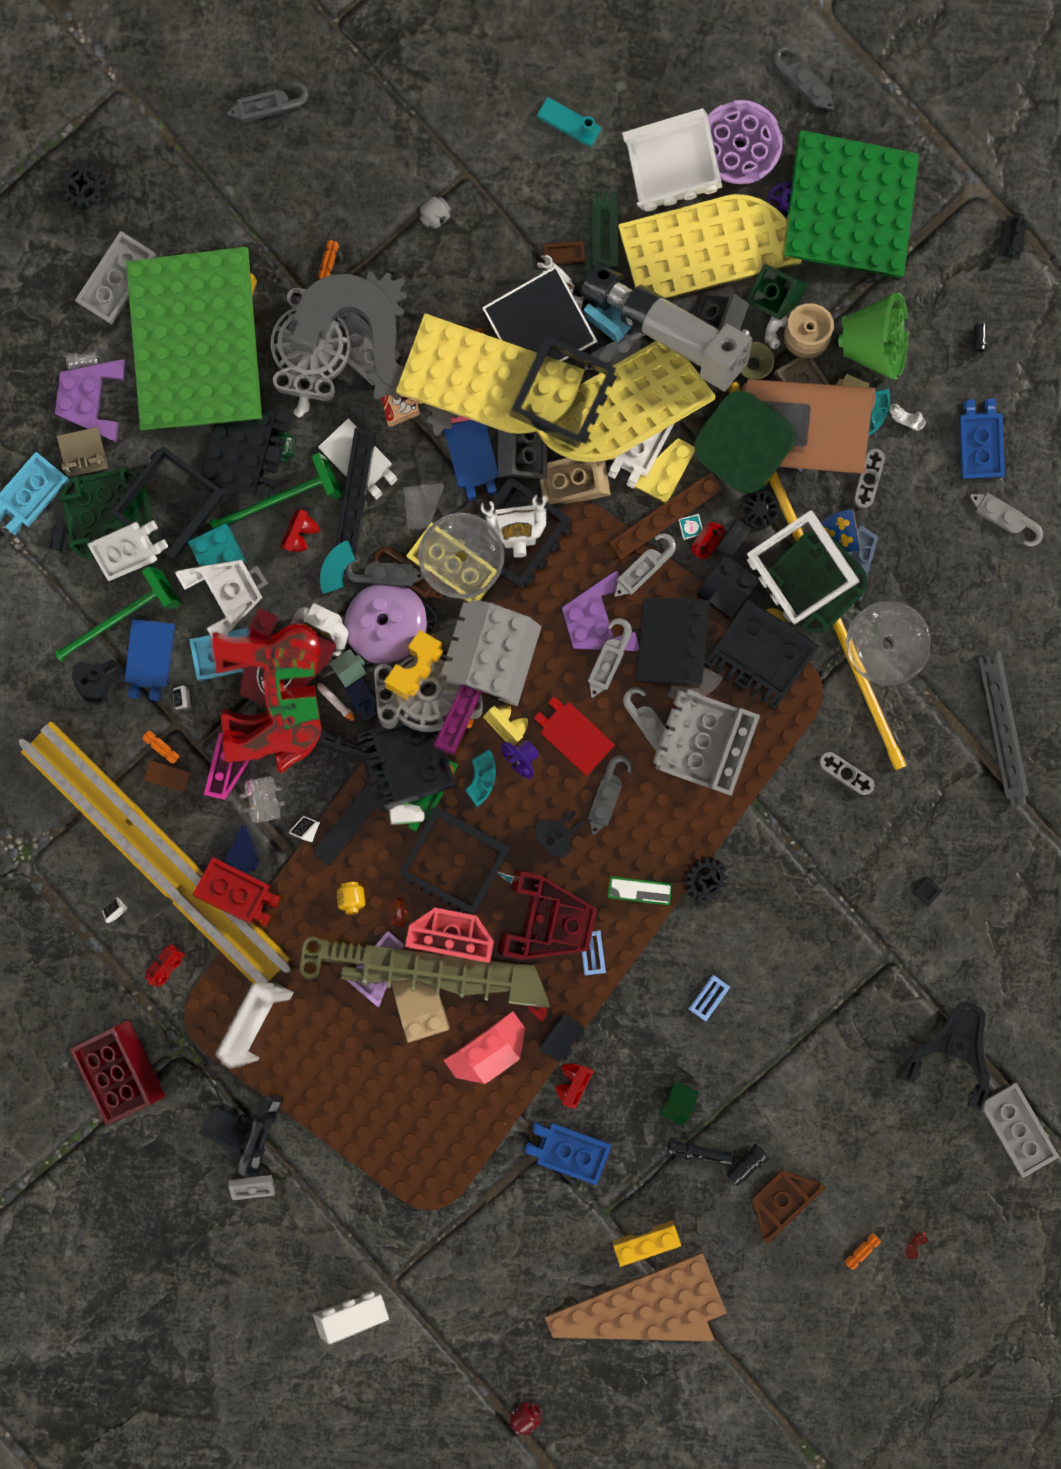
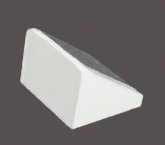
M186 686L174 688L175 709L190 708L189 688Z
M303 816L289 831V834L313 842L320 822Z
M118 897L115 898L102 910L105 921L107 923L114 922L127 910V907Z

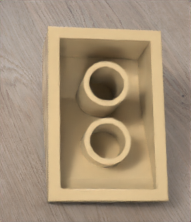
M564 458L547 463V478L540 479L542 497L545 495L547 502L552 506L588 501L611 495L605 461L584 462Z
M412 979L391 981L408 1042L449 1030L450 1026L440 993L439 995L436 994L435 986L416 980L415 991L413 992L411 991Z

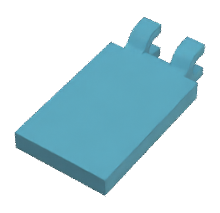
M35 452L0 492V521L5 516V513L8 514L13 520L7 524L6 528L13 535H16L23 523L27 527L33 523L68 483L69 479Z
M247 628L232 630L226 636L246 637ZM211 635L189 639L197 681L242 672L243 668L216 674Z

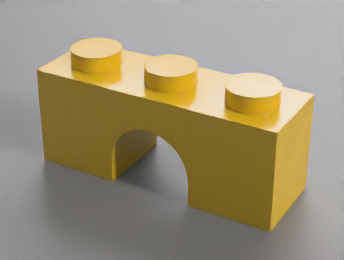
M421 630L418 631L408 646L409 654L418 659L417 664L410 669H404L396 664L384 681L387 689L407 701L410 696L414 697L420 688L419 683L422 679H426L429 676L431 665L434 661L438 662L443 654L441 642Z
M673 1220L654 1226L651 1231L638 1236L630 1234L613 1240V1246L620 1267L681 1246Z

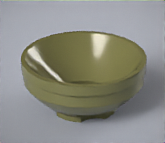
M751 342L749 359H757L759 361V368L752 370L746 365L740 374L748 380H761L771 372L774 365V356L770 348L765 344Z

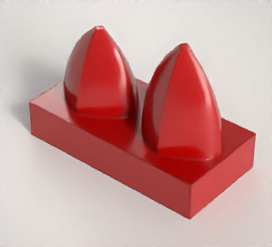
M295 509L279 548L292 552L307 550V543L299 533L320 532L319 526L308 516L307 512Z
M573 1063L561 1065L562 1071L572 1083L571 1085H557L555 1087L556 1093L563 1101V1105L576 1109L594 1070L587 1066Z

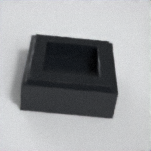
M925 876L912 892L924 904L929 906L943 890L929 877Z

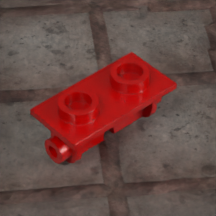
M173 944L166 946L157 957L162 961L161 965L154 961L145 972L144 978L149 981L148 984L160 988L161 985L167 982L172 971L181 964L186 954L177 951Z

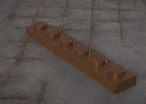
M712 472L707 473L610 540L608 544L619 560L623 559L722 490L721 486Z

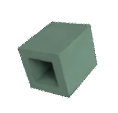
M350 649L329 663L345 687H348L367 674L362 667L365 665V662L359 654L355 656Z

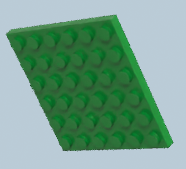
M800 130L796 145L783 256L891 277H904L919 154Z

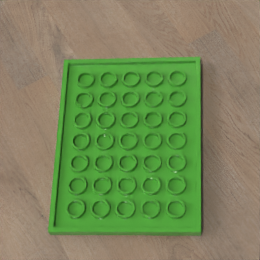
M240 247L126 261L140 430L149 431L262 419L248 248Z

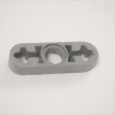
M872 449L866 454L865 474H872L875 481L871 485L866 484L863 480L865 474L860 473L853 498L854 505L859 509L868 508L874 501L885 461V455L879 449ZM876 454L877 459H880V461L875 463L873 469H866V466L870 468L872 465V459H869V457ZM865 489H872V492L868 490L866 494V499H869V502L866 501L864 504H861V500L858 497L864 494Z
M827 752L819 758L821 769L858 794L868 795L873 791V780L835 753ZM832 757V762L836 765H839V762L842 763L837 769L836 774L833 772L836 769L831 765L825 766L826 761H824V758ZM845 767L852 771V777L848 780L841 777V770ZM857 774L860 775V776L857 778L859 781H861V782H864V781H866V780L868 781V783H867V786L869 787L868 790H867V789H863V790L861 791V790H860L861 785L858 784L857 782H854V785L851 784V782H853V781L855 780Z

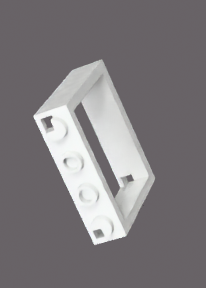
M812 510L747 553L749 556L747 561L753 570L757 569L761 574L758 577L765 588H770L772 600L776 605L780 604L782 606L784 618H786L788 623L792 622L794 625L860 582ZM809 522L848 582L797 615L758 556Z

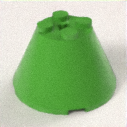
M893 293L848 316H843V334L839 335L838 340L839 347H843L844 357L890 379H898L896 376L902 374L908 348V331H904V319H908L905 299L901 293Z

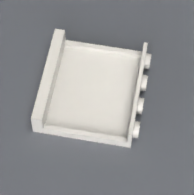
M703 108L623 132L624 141L628 145L639 199L637 206L641 210L653 211L659 205H673L677 203V200L694 199L697 197V194L704 192L705 194H711L722 187L708 115Z
M276 982L254 984L217 1056L222 1058V1062L233 1067L234 1065L239 1066L258 1061L260 1057L249 1052L255 1037L273 1003L290 1000L294 992Z

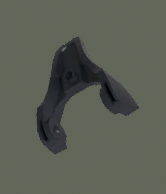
M958 1003L946 1025L935 1037L919 1047L908 1058L895 1077L915 1084L916 1079L921 1075V1058L932 1053L948 1054L965 1061L972 1067L978 1084L976 1083L973 1090L969 1093L967 1106L984 1112L990 1078L983 1049L986 1019L984 1010L972 1003Z

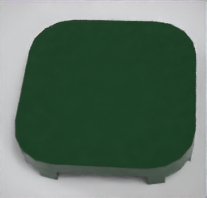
M735 391L723 399L695 440V453L704 466L735 490L741 493H755L767 486V482L790 451L794 450L796 433L794 425L789 420H786L756 397L755 394L747 391Z
M119 468L118 470L88 476H75L70 478V481L64 486L63 491L60 492V500L63 503L70 540L68 543L78 556L87 560H96L87 544L125 527L123 523L112 516L111 508L118 498L121 500L126 494L124 490L130 482L134 483L139 477L135 471L128 468ZM146 485L123 513L133 523L137 522L139 527L153 521ZM154 530L149 534L154 537Z
M815 531L806 532L768 570L797 615L848 582ZM831 536L830 538L860 582L798 623L809 632H823L832 627L867 590L868 577L866 571ZM766 587V591L770 596L772 591L769 587Z

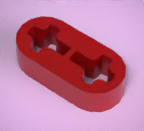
M709 522L691 546L692 554L700 559H707L725 535L724 527L716 522ZM701 546H703V549H704L703 552H701V550H700V547H701Z

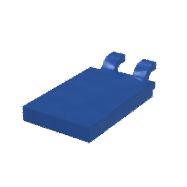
M996 399L984 401L985 412H975V400H966V402H963L965 415L959 416L961 479L1005 477L1003 414H996Z
M469 420L453 424L450 430L444 429L459 489L466 488L469 501L477 500L474 487L484 484L487 486L489 496L497 495L494 480L500 478H498V469L487 426Z
M132 619L124 681L131 683L128 697L139 699L140 687L151 688L149 699L160 701L161 687H168L175 624Z
M535 1122L532 1128L533 1133L543 1137L539 1147L527 1142L525 1147L526 1153L538 1157L537 1164L597 1185L612 1145L552 1122L549 1128Z

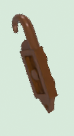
M390 547L378 549L373 557V561L379 563L380 556L386 554L394 560L393 563L415 565ZM415 565V568L423 573L426 578L414 583L413 587H409L426 599H444L439 586L440 582Z

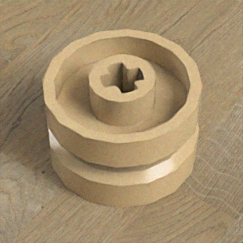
M806 303L796 307L789 316L784 332V342L788 350L801 358L812 359L820 356L827 349L834 330V320L830 312L817 304Z

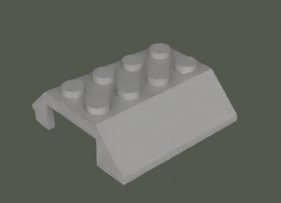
M472 599L470 603L463 602L459 617L465 620L457 621L453 637L459 640L451 641L447 657L451 658L452 662L445 660L441 675L447 677L446 680L449 683L457 686L466 685L497 696V700L518 706L542 626L528 616L489 602Z
M684 688L683 692L678 690L673 704L677 706V709H671L666 723L670 728L669 730L664 729L659 743L663 748L662 750L657 749L652 762L657 764L655 769L732 796L760 715L705 697Z

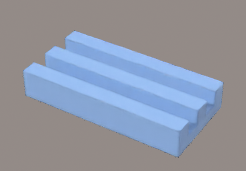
M601 930L592 931L590 953L593 970L588 969L586 951H583L582 958L585 975L606 973ZM597 935L601 969H597L593 942V936Z
M712 974L688 1009L704 1021H707L730 989V986ZM714 981L717 982L699 1009L696 1010L695 1007ZM720 986L724 987L705 1015H703L702 1011Z

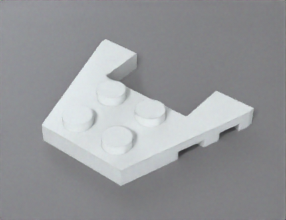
M242 559L175 572L184 589L202 580L207 582L226 616L207 627L211 636L212 632L218 631L227 635L262 598Z

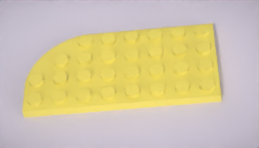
M727 195L618 225L634 287L636 288L642 284L665 297L666 300L759 275L764 263L779 270L801 264L802 262L801 259L783 256L787 219L769 203L752 196Z
M424 314L396 393L508 433L523 434L539 431L509 416L511 408L538 353ZM546 356L522 408L552 423L557 422L571 408L585 370Z
M655 341L613 365L616 368L613 375L617 376L612 388L607 387L605 391L608 397L604 406L599 405L596 412L599 413L595 425H589L587 431L590 432V436L586 444L581 443L579 448H576L540 430L536 432L550 449L564 457L584 462L610 460L715 400V394L706 382L700 378V374L687 358ZM600 373L580 384L571 408L554 424L578 435L606 375Z

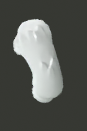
M771 316L764 339L765 344L769 345L772 349H776L780 345L776 332L780 327L787 326L788 318L786 316L781 320Z
M300 383L299 389L305 390L302 383ZM300 397L299 404L293 412L298 418L302 417L307 411L309 412V398Z
M892 404L889 408L892 419L914 430H921L926 423V420L919 411L915 414L907 413L898 404Z

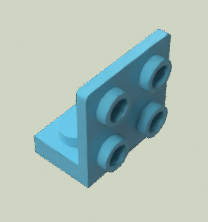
M588 304L583 309L586 319L617 343L631 329L630 326L621 322V310L613 305L603 310L598 306L594 308Z

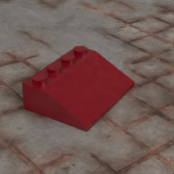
M129 1020L69 1049L105 1125L133 1114L166 1097Z

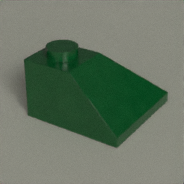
M764 263L746 302L781 320L799 304L808 284Z

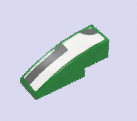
M610 876L607 897L670 905L673 884Z

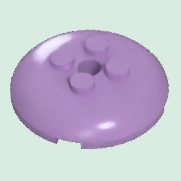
M736 100L732 103L718 106L708 115L721 180L734 184H748L765 177L775 167L781 155L783 138L777 120L766 108L755 102ZM741 141L745 146L737 148L735 142Z
M370 585L355 596L347 609L344 626L348 629L347 641L357 654L369 662L375 664L399 662L411 655L409 654L408 646L418 631L421 630L426 633L425 607L418 595L407 586ZM388 617V622L385 625H380V619Z

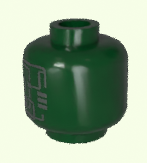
M275 431L273 436L286 440L285 445L271 444V446L283 449L281 463H286L287 459L295 456L296 438L291 436V432L282 433Z

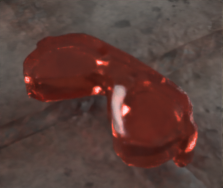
M396 898L391 902V907L396 911L392 924L398 928L404 927V914H407V911L404 910L403 898Z
M924 1232L918 1233L907 1247L906 1257L908 1259H917L918 1252L916 1248L918 1245L928 1243V1238Z

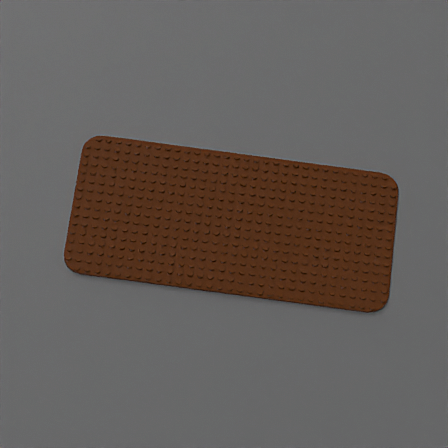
M571 502L556 508L571 518L573 522L572 529L569 532L570 534L567 537L564 536L559 542L561 545L555 554L551 553L548 557L546 567L542 571L539 570L534 576L536 579L529 588L526 587L523 591L501 576L483 602H489L506 609L509 608L511 611L528 616L542 627L518 706L497 700V696L482 691V715L474 719L471 728L466 727L455 754L452 755L445 752L448 760L458 765L454 773L457 787L444 791L437 807L511 847L498 872L514 876L516 869L541 875L595 907L597 912L593 931L601 930L606 973L585 975L582 952L525 960L497 953L501 932L522 936L530 895L511 891L512 884L499 874H496L474 915L478 916L494 941L490 960L535 966L550 1004L546 1017L542 1022L527 1008V1005L509 1003L510 991L489 993L488 1001L484 1000L485 994L466 995L462 998L458 994L440 988L439 993L449 1022V1030L408 1042L401 1022L392 983L390 984V989L386 988L381 1003L377 1007L347 980L341 979L343 967L356 968L358 965L321 961L319 975L313 980L305 979L301 975L300 964L303 944L310 937L329 940L328 943L334 944V941H337L336 944L341 945L342 942H345L344 945L349 946L350 943H353L352 946L357 947L360 944V947L366 948V945L375 946L385 933L390 931L404 943L403 949L436 953L405 947L409 925L434 908L459 912L457 911L458 906L453 903L448 906L439 901L440 896L434 893L430 896L420 890L422 886L416 883L410 885L401 880L403 876L399 873L428 822L426 820L421 822L415 832L409 829L410 824L391 825L390 810L379 812L377 807L330 866L312 853L369 784L370 781L364 768L366 764L362 763L318 821L320 823L313 842L304 840L270 885L268 892L280 897L276 909L266 903L264 904L261 912L271 916L267 926L264 927L253 920L291 958L288 962L291 971L284 972L280 970L268 983L276 982L294 992L290 1000L273 1003L255 1037L249 1052L260 1057L259 1060L230 1067L222 1062L221 1057L217 1056L254 986L222 952L219 953L192 989L185 1004L184 1022L189 1037L202 1051L265 1097L266 1095L273 1094L282 1096L284 1101L280 1109L403 1202L417 1209H440L451 1205L465 1192L560 1063L539 1050L541 1040L563 1010L583 1024L585 1028L686 893V890H684L686 884L682 882V879L687 878L684 871L690 870L688 864L694 865L695 858L701 861L702 856L709 858L714 855L811 724L822 704L823 685L817 670L810 662H808L778 707L773 711L767 705L774 696V692H772L765 704L760 702L762 695L768 690L765 686L761 685L759 691L753 697L749 695L757 682L756 680H753L744 692L733 684L740 673L739 669L735 671L729 681L725 677L733 665L727 661L718 674L714 672V669L722 659L721 657L717 659L711 669L704 665L703 682L699 688L636 682L639 651H624L608 689H604L592 698L588 678L601 650L573 649L562 607L613 572L617 571L620 577L647 550L653 549L660 554L663 552L647 541L619 560L608 542L629 527L605 509L590 502ZM549 514L546 517V526L541 536L536 539V543L526 546V556L516 557L507 570L520 578L561 521ZM669 558L632 595L626 594L614 597V592L601 597L609 623L617 618L628 621L632 632L636 634L639 645L644 598H691L704 600L697 595L704 583ZM709 604L704 663L740 609L729 619ZM613 625L611 628L613 637L622 636L624 632L622 625ZM426 684V688L422 690L421 694L429 697L434 695L436 690L430 684ZM633 687L644 690L646 696L634 693L631 696V702L636 709L645 706L652 708L667 730L670 728L666 723L671 709H677V706L673 705L678 690L683 692L684 688L727 705L760 715L732 796L655 769L657 764L652 762L656 751L625 708L623 703L625 692ZM554 696L564 706L570 702L615 744L587 776L540 733L544 728L534 719L539 712L547 719L556 712L548 704ZM494 705L495 707L500 705L511 706L509 722L520 718L528 719L527 729L523 737L514 746L517 747L527 740L536 748L539 756L530 763L534 771L532 779L521 776L511 767L512 764L507 760L512 756H508L506 759L501 750V744L506 741L483 718ZM490 749L496 766L495 783L486 800L476 807L465 790L474 778V766L471 760ZM614 756H625L632 763V772H627L628 767L624 762L616 764L613 775L621 780L622 788L608 826H604L595 835H592L590 820L587 818L606 766ZM574 810L576 814L572 819L564 823L565 827L570 830L575 823L581 820L585 824L572 834L573 836L570 838V853L564 858L550 855L536 839V824L542 819L556 822ZM437 818L413 861L409 872L472 906L501 852L446 821ZM548 837L546 843L551 845L553 838ZM610 876L673 884L670 905L608 898ZM357 882L359 886L364 888L365 906L359 909L357 914H346V911L338 908L337 890L343 883ZM597 935L593 936L596 965L597 969H601ZM316 943L307 945V951L310 953H315L319 950V946ZM589 945V950L586 951L588 969L593 970ZM307 964L304 967L306 974L310 975L316 971V967L313 964ZM514 1011L525 1027L520 1060L486 1084L455 1078L444 1062V1059Z

